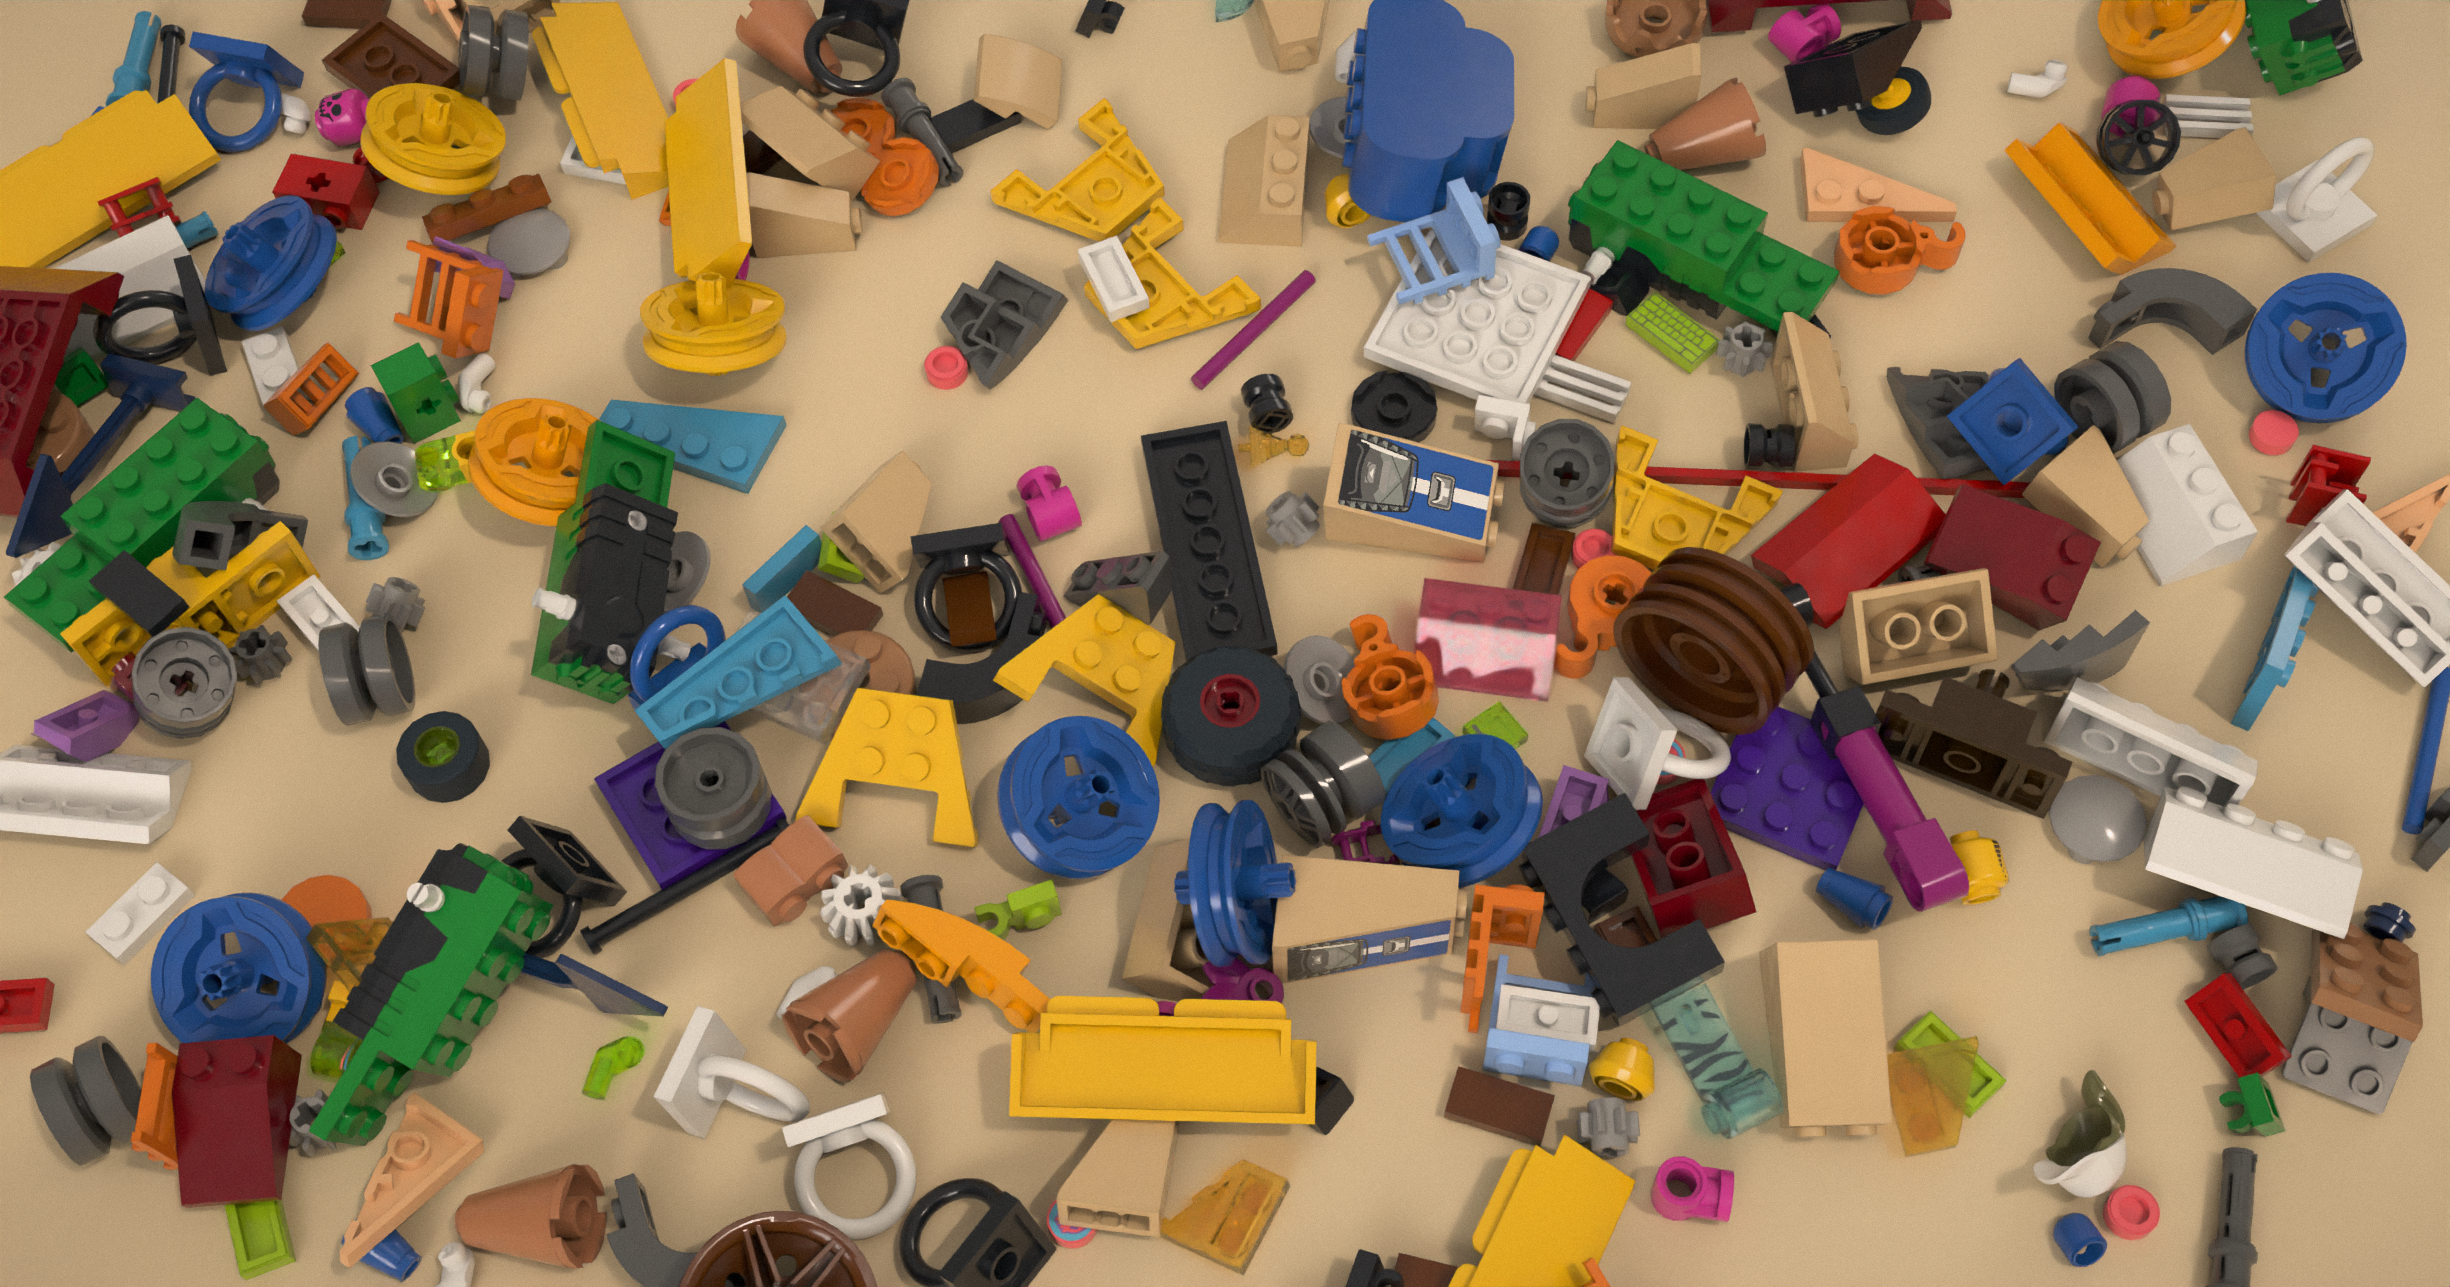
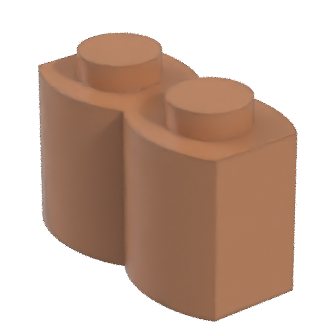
M806 815L782 831L771 845L759 850L747 859L735 871L733 877L739 888L775 927L784 921L791 922L798 918L806 909L807 901L811 896L822 890L833 889L832 875L835 874L843 878L848 863L840 849Z

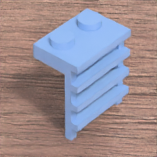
M1463 177L1447 182L1445 210L1367 235L1370 247L1385 243L1407 287V290L1396 293L1399 305L1412 300L1415 304L1423 302V296L1435 292L1439 296L1447 294V288L1461 284L1462 288L1471 286V280L1485 276L1486 280L1494 278L1496 249L1500 248L1499 234L1493 223L1487 224L1483 216V205L1478 193L1475 191L1470 192ZM1432 227L1455 272L1454 274L1443 276L1420 230ZM1408 234L1431 282L1419 284L1397 240L1398 237Z
M1499 954L1482 1071L1581 1087L1588 1063L1590 1044L1496 1029L1501 984L1591 997L1590 992L1594 991L1595 985L1588 973L1585 975L1584 986L1506 974L1509 955Z

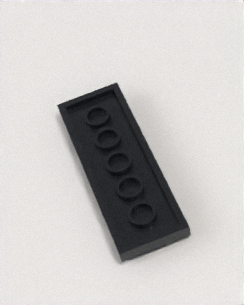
M1227 421L1141 435V445L1163 551L1170 556L1172 596L1186 662L1190 657L1201 651H1208L1220 646H1243L1253 648L1269 656L1278 655L1277 642Z

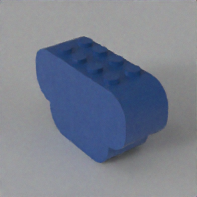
M1374 0L1368 9L1364 29L1357 28L1353 53L1359 55L1355 56L1354 61L1350 60L1346 85L1353 87L1348 88L1345 112H1350L1352 115L1347 114L1343 139L1350 140V142H1345L1342 167L1349 168L1348 189L1350 197L1359 208L1372 216L1385 220L1408 222L1444 210L1446 207L1447 182L1462 177L1470 192H1477L1480 199L1487 196L1492 188L1495 187L1504 150L1514 122V56L1511 49L1500 38L1489 32L1466 27L1461 13L1444 0Z

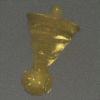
M1252 426L1248 427V443L1238 444V452H1248L1251 469L1269 459L1278 457L1286 451L1294 457H1301L1309 450V442L1304 434H1292L1286 440L1273 436L1271 433L1257 430Z

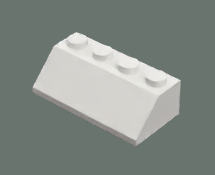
M2076 677L2044 740L2045 743L2160 797L2164 787L2177 791L2179 787H2187L2201 792L2208 798L2207 801L2223 807H2226L2227 804L2239 805L2256 779L2258 761L2245 755L2240 749L2232 745L2218 743L2199 734L2196 729L2189 725L2175 723L2154 713L2146 705L2132 703L2110 693L2104 686L2098 683L2086 682Z
M2164 787L2144 836L2146 870L2342 939L2345 938L2363 872L2359 853L2354 852L2353 846L2332 837H2326L2322 841L2307 836L2302 828L2287 821L2277 820L2273 824L2258 819L2253 811L2237 804H2227L2226 807L2207 801L2208 798L2204 794L2191 788L2179 787L2177 791Z

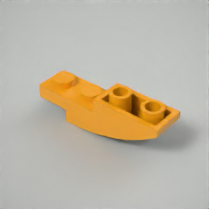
M888 899L881 905L872 926L878 931L880 938L888 946L902 950L913 959L918 970L924 976L931 980H938L947 988L960 975L965 979L968 988L974 994L981 998H988L1003 1011L1005 1018L1018 1029H1025L1028 1032L1038 1033L1040 1030L1041 1013L1047 1012V1004L1050 998L1022 976L1031 959L988 930L939 909Z

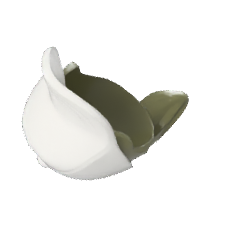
M2090 1070L2085 1074L2081 1087V1094L2087 1107L2067 1120L2062 1126L2055 1144L2046 1148L2047 1157L2033 1166L2034 1175L2045 1184L2059 1183L2071 1194L2087 1198L2095 1197L2110 1190L2122 1176L2127 1163L2124 1114L2113 1094L2094 1070Z

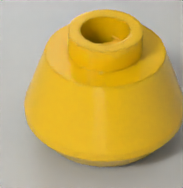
M1341 174L1334 177L1329 182L1324 193L1328 221L1332 225L1342 228H1350L1364 223L1372 216L1359 208L1350 197L1348 189L1349 174Z
M1625 1037L1621 1038L1619 1042L1608 1043L1589 1065V1072L1593 1083L1606 1093L1624 1100L1642 1101L1649 1097L1655 1090L1654 1059L1648 1054V1047L1637 1040Z

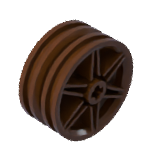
M1684 547L1669 552L1659 563L1657 569L1647 578L1643 588L1635 593L1628 605L1619 613L1613 626L1614 639L1622 658L1633 674L1649 691L1673 710L1690 715L1716 731L1735 735L1751 734L1764 726L1771 713L1782 702L1785 694L1791 690L1799 676L1809 666L1814 654V644L1807 624L1795 606L1776 586L1758 572L1736 559L1716 551L1697 547Z
M792 1211L762 1212L747 1216L726 1226L703 1245L693 1258L678 1287H725L727 1276L737 1273L743 1277L745 1287H877L876 1279L865 1256L847 1235L822 1219ZM782 1256H790L795 1260L796 1269L790 1276L779 1275L776 1262Z

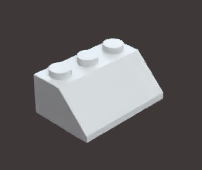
M2190 424L2150 436L2117 460L2149 519L2147 525L2137 535L2143 541L2137 549L2160 587L2242 559L2258 531Z

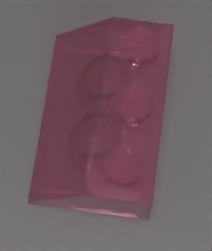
M1424 578L1414 654H1416L1417 650L1422 652L1431 663L1436 684L1439 688L1548 702L1562 595Z

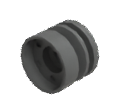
M1557 419L1541 425L1527 438L1520 454V493L1526 508L1539 521L1555 528H1576L1595 519L1605 509L1612 494L1615 456L1608 439L1595 426L1579 419ZM1564 472L1572 474V480L1568 487L1560 485V479H1562Z
M190 627L167 629L150 638L137 653L132 669V693L136 711L146 725L161 735L174 738L198 737L215 729L229 714L235 695L237 674L233 656L225 644L207 631ZM184 681L192 683V692L186 691L183 697L175 694V685L181 686Z
M1330 720L1300 740V751L1302 754L1288 748L1279 755V760L1273 759L1261 767V778L1265 789L1281 816L1304 841L1316 848L1330 841L1331 833L1336 835L1346 829L1345 815L1355 820L1363 817L1385 801L1386 793L1380 775L1363 748L1349 732Z

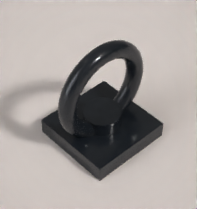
M825 0L822 17L811 26L804 40V59L812 76L828 90L844 96L864 97L882 91L893 81L899 70L901 59L899 43L910 0ZM830 33L884 50L883 66L877 74L865 80L852 81L840 78L824 65L820 57L822 39Z
M191 255L174 258L184 297L160 290L130 293L118 298L111 316L98 315L94 322L93 336L95 342L106 355L114 354L155 364L181 355L197 340L210 376L227 372L211 310ZM143 308H165L173 311L179 334L161 345L138 348L117 342L112 336V328L116 321L132 311Z
M1002 523L910 536L913 555L920 568L923 569L915 587L914 607L918 621L926 634L936 643L947 649L965 653L983 651L1004 640L1008 636L1022 588L1015 570L1002 557L1009 556ZM986 567L997 576L1004 590V607L1000 617L995 622L997 640L952 647L949 629L939 621L933 609L932 594L935 584L943 573L947 575L965 574L979 571Z
M519 816L507 829L524 849L511 853L501 861L519 870L534 866L533 869L536 875L551 889L563 895V907L556 925L547 935L537 941H533L526 951L527 954L543 959L559 950L576 929L581 916L583 898L615 906L627 893L622 885L570 830Z
M978 1178L952 1180L937 1186L923 1196L906 1218L899 1242L900 1257L906 1272L915 1282L923 1287H1028L1057 1250L1019 1199L1006 1191L1003 1192L994 1184ZM972 1198L984 1202L990 1208L944 1267L939 1270L929 1266L922 1258L920 1252L921 1234L929 1219L943 1206L955 1200Z

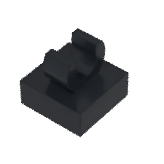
M1089 0L1075 31L1090 38L1097 24L1102 31L1113 34L1125 8L1114 1Z
M1359 1249L1346 1287H1385L1387 1285L1404 1287L1405 1282L1397 1271L1384 1269L1378 1254Z

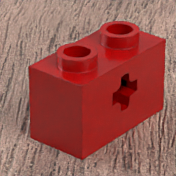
M291 154L272 193L275 198L288 195L302 198L310 205L313 214L324 216L335 228L342 229L346 227L362 230L380 191L367 166Z

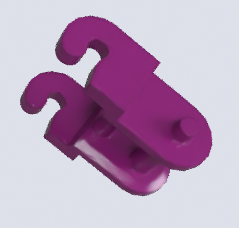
M1374 820L1360 822V829L1346 832L1343 830L1331 838L1333 845L1340 846L1343 860L1392 865L1400 864V859L1395 855L1390 856L1389 861H1385L1384 856L1374 857L1373 854H1370L1366 837L1382 834L1381 824L1376 825ZM1360 842L1363 856L1353 858L1350 844Z

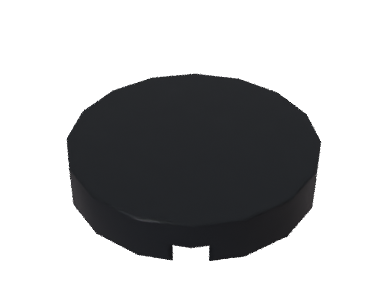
M1388 370L1381 371L1364 379L1354 391L1351 417L1354 426L1420 443L1427 438L1435 427L1438 411L1437 400L1434 390L1425 380L1406 372L1399 371V374H1388Z

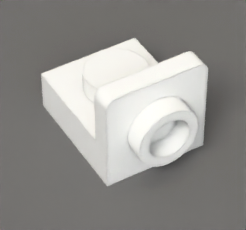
M1478 395L1475 407L1474 431L1494 439L1512 438V460L1520 461L1521 451L1527 438L1536 431L1537 422L1529 421L1531 404Z

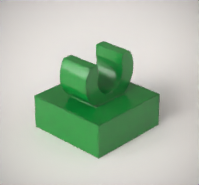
M82 346L64 357L63 366L58 372L54 383L59 391L70 398L76 406L108 387L105 376Z
M2254 1073L2237 1078L2242 1093L2228 1091L2219 1097L2220 1103L2225 1108L2236 1104L2244 1106V1114L2240 1119L2227 1122L2229 1129L2234 1133H2246L2253 1127L2265 1137L2285 1132L2270 1085L2260 1074Z

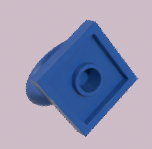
M193 31L189 47L214 64V66L199 78L192 90L189 101L190 116L212 147L217 150L241 152L257 146L271 134L279 120L282 109V95L278 84L301 88L304 72L267 44ZM225 78L248 87L258 88L261 86L265 96L264 111L258 123L249 131L236 136H226L218 133L211 127L206 116V103L209 94Z
M2018 358L2006 368H1998L1992 371L1988 377L1987 384L1947 415L1948 419L2003 485L2015 478L2041 456H2055L2063 452L2068 444V435L2079 428L2021 358Z
M696 605L678 607L658 617L644 631L635 646L630 662V679L634 691L629 693L628 697L634 709H637L726 641L724 627L712 611ZM686 624H696L704 629L707 636V648L698 642L690 649L686 660L682 662L679 659H675L651 678L649 677V666L653 653L659 643L671 631Z

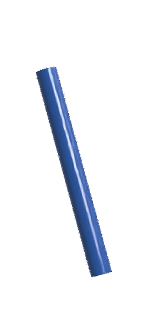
M2446 667L2431 683L2402 823V830L2409 834H2420L2423 830L2450 697L2449 667Z

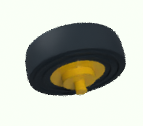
M1900 66L1887 91L1871 98L1872 105L1856 110L1861 124L1872 133L1892 135L1904 132L1918 124L1930 109L1932 99L1928 82L1918 70Z

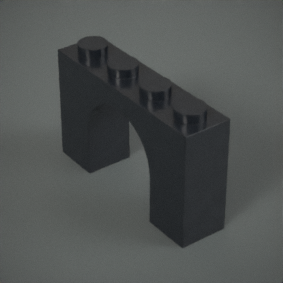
M1626 793L1528 843L1522 851L1524 862L1518 865L1528 887L1533 890L1539 888L1542 893H1545L1544 898L1548 903L1543 906L1545 917L1555 933L1563 930L1572 947L1566 949V952L1577 973L1580 976L1588 973L1595 985L1596 990L1590 992V994L1600 1006V1014L1604 1019L1612 1016L1618 1027L1722 973L1725 964L1723 957L1700 919L1657 942L1636 948L1614 945L1596 934L1588 924L1582 910L1581 901L1590 881L1604 869L1648 847L1649 832Z

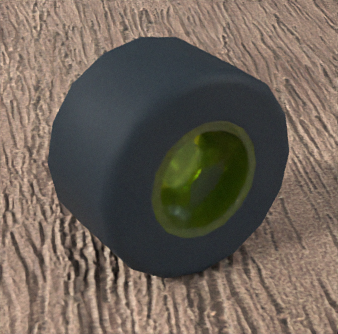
M440 711L424 715L412 722L402 733L396 748L397 764L416 793L429 801L446 803L461 800L480 786L485 780L490 767L487 746L473 723L459 713Z

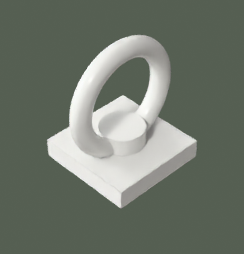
M2357 137L2345 141L2329 151L2320 160H2316L2275 184L2273 209L2256 213L2308 263L2372 226L2377 214L2350 190L2365 173L2373 159L2374 145L2372 141L2365 137ZM2353 157L2350 164L2338 178L2331 173L2338 166Z
M1613 677L1584 757L1602 777L1609 779V786L1618 796L1626 793L1635 810H1646L1661 771L1693 779L1712 778L1727 769L1730 764L1731 753L1725 740L1704 722L1682 712L1657 708L1629 677ZM1677 731L1687 734L1702 743L1709 750L1712 757L1705 760H1694L1669 753Z
M700 1006L696 1007L654 1094V1098L688 1134L703 1139L706 1138L724 1099L753 1113L787 1122L804 1119L810 1110L808 1099L796 1086L764 1068L743 1061L746 1048L714 1010ZM735 1080L758 1088L775 1098H771L763 1094L757 1093L753 1090H750L738 1084L737 1082H735Z
M885 1092L782 1127L788 1147L806 1142L798 1156L794 1172L796 1197L804 1214L828 1222L842 1231L851 1240L870 1238L888 1230L904 1215L915 1192L916 1165L908 1144L891 1126L874 1119L890 1112ZM867 1138L874 1140L887 1150L894 1162L896 1184L893 1194L887 1204L871 1216L860 1219L840 1217L827 1209L817 1194L815 1187L817 1163L823 1153L849 1146Z

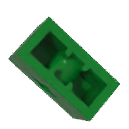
M419 342L370 365L413 444L461 421L453 406L459 403L460 399L449 379H446L448 376L436 354L427 357Z

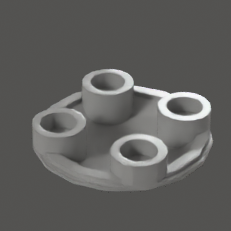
M536 208L497 223L489 236L488 251L491 257L504 261L513 279L527 274H536L546 269H559L568 260L566 251L570 245V231L565 220L554 211Z
M2098 775L2078 776L2063 784L2048 810L2053 832L2062 844L2068 848L2071 858L2078 863L2089 864L2093 861H2119L2134 853L2145 836L2147 820L2142 804L2130 789L2114 779Z

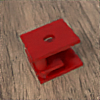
M159 177L97 201L100 207H104L113 224L110 227L112 231L117 232L119 237L134 231L131 224L154 214H157L159 219L168 215L173 224L182 221L172 210L171 207H174L172 201L168 202L159 184L162 183ZM145 190L154 208L127 218L118 200Z
M2312 445L2291 480L2290 486L2294 487L2289 494V499L2296 502L2288 513L2286 522L2306 527L2322 510L2321 508L2326 507L2344 489H2348L2364 504L2367 495L2358 493L2359 487H2356V484L2369 466L2371 457Z

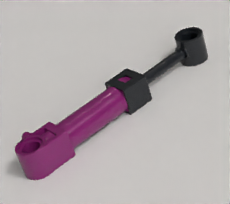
M1793 583L1778 588L1799 611L1807 626H1811L1814 618L1813 607L1804 587L1799 583ZM1814 650L1813 659L1805 672L1820 698L1816 702L1810 724L1830 760L1837 758L1840 760L1886 843L1883 855L1898 880L1908 902L1916 911L1923 912L1966 897L1969 893V880L1966 870L1936 818L1927 820L1878 735L1881 722L1861 687L1856 686L1838 692Z

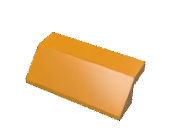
M2059 122L2035 146L2016 138L2004 150L2105 269L2123 275L2171 252L2177 247L2076 130Z

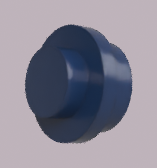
M2383 902L2381 906L2369 905L2364 913L2367 920L2363 927L2376 938L2382 940L2394 939L2403 943L2405 938H2412L2416 931L2414 925L2409 921L2411 919L2410 914L2394 904Z

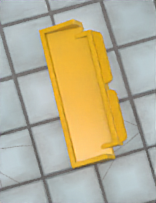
M551 3L556 17H540L543 25L533 30L532 37L554 91L558 94L570 92L572 97L562 102L561 108L584 164L590 168L601 166L604 174L620 168L632 200L669 187L664 124L668 116L619 3Z
M724 58L675 97L676 112L666 119L664 124L674 273L681 278L688 276V280L696 281V277L704 272L721 273L726 278V287L730 288L752 245L737 63L735 60Z
M147 90L143 92L132 91L65 131L62 140L54 145L40 146L0 170V266L44 268L113 225L104 207H100L97 201L155 177L160 178L162 183L159 184L164 194L222 159L175 94L156 104ZM145 190L118 200L127 217L151 203Z
M1055 996L1049 1000L1047 1012L1041 1013L1040 1033L1016 1032L1012 1034L1009 1116L1315 1124L1317 1041L1291 1039V1019L1286 1018V1009L1278 1001L1182 999L1175 1005L1174 1016L1159 1015V1006L1151 998Z
M1565 1134L1554 1156L1535 1145L1533 1151L1523 1148L1515 1150L1472 1237L1473 1248L1483 1255L1478 1267L1472 1264L1459 1266L1448 1287H1581L1591 1280L1582 1262L1593 1257L1599 1265L1636 1181Z

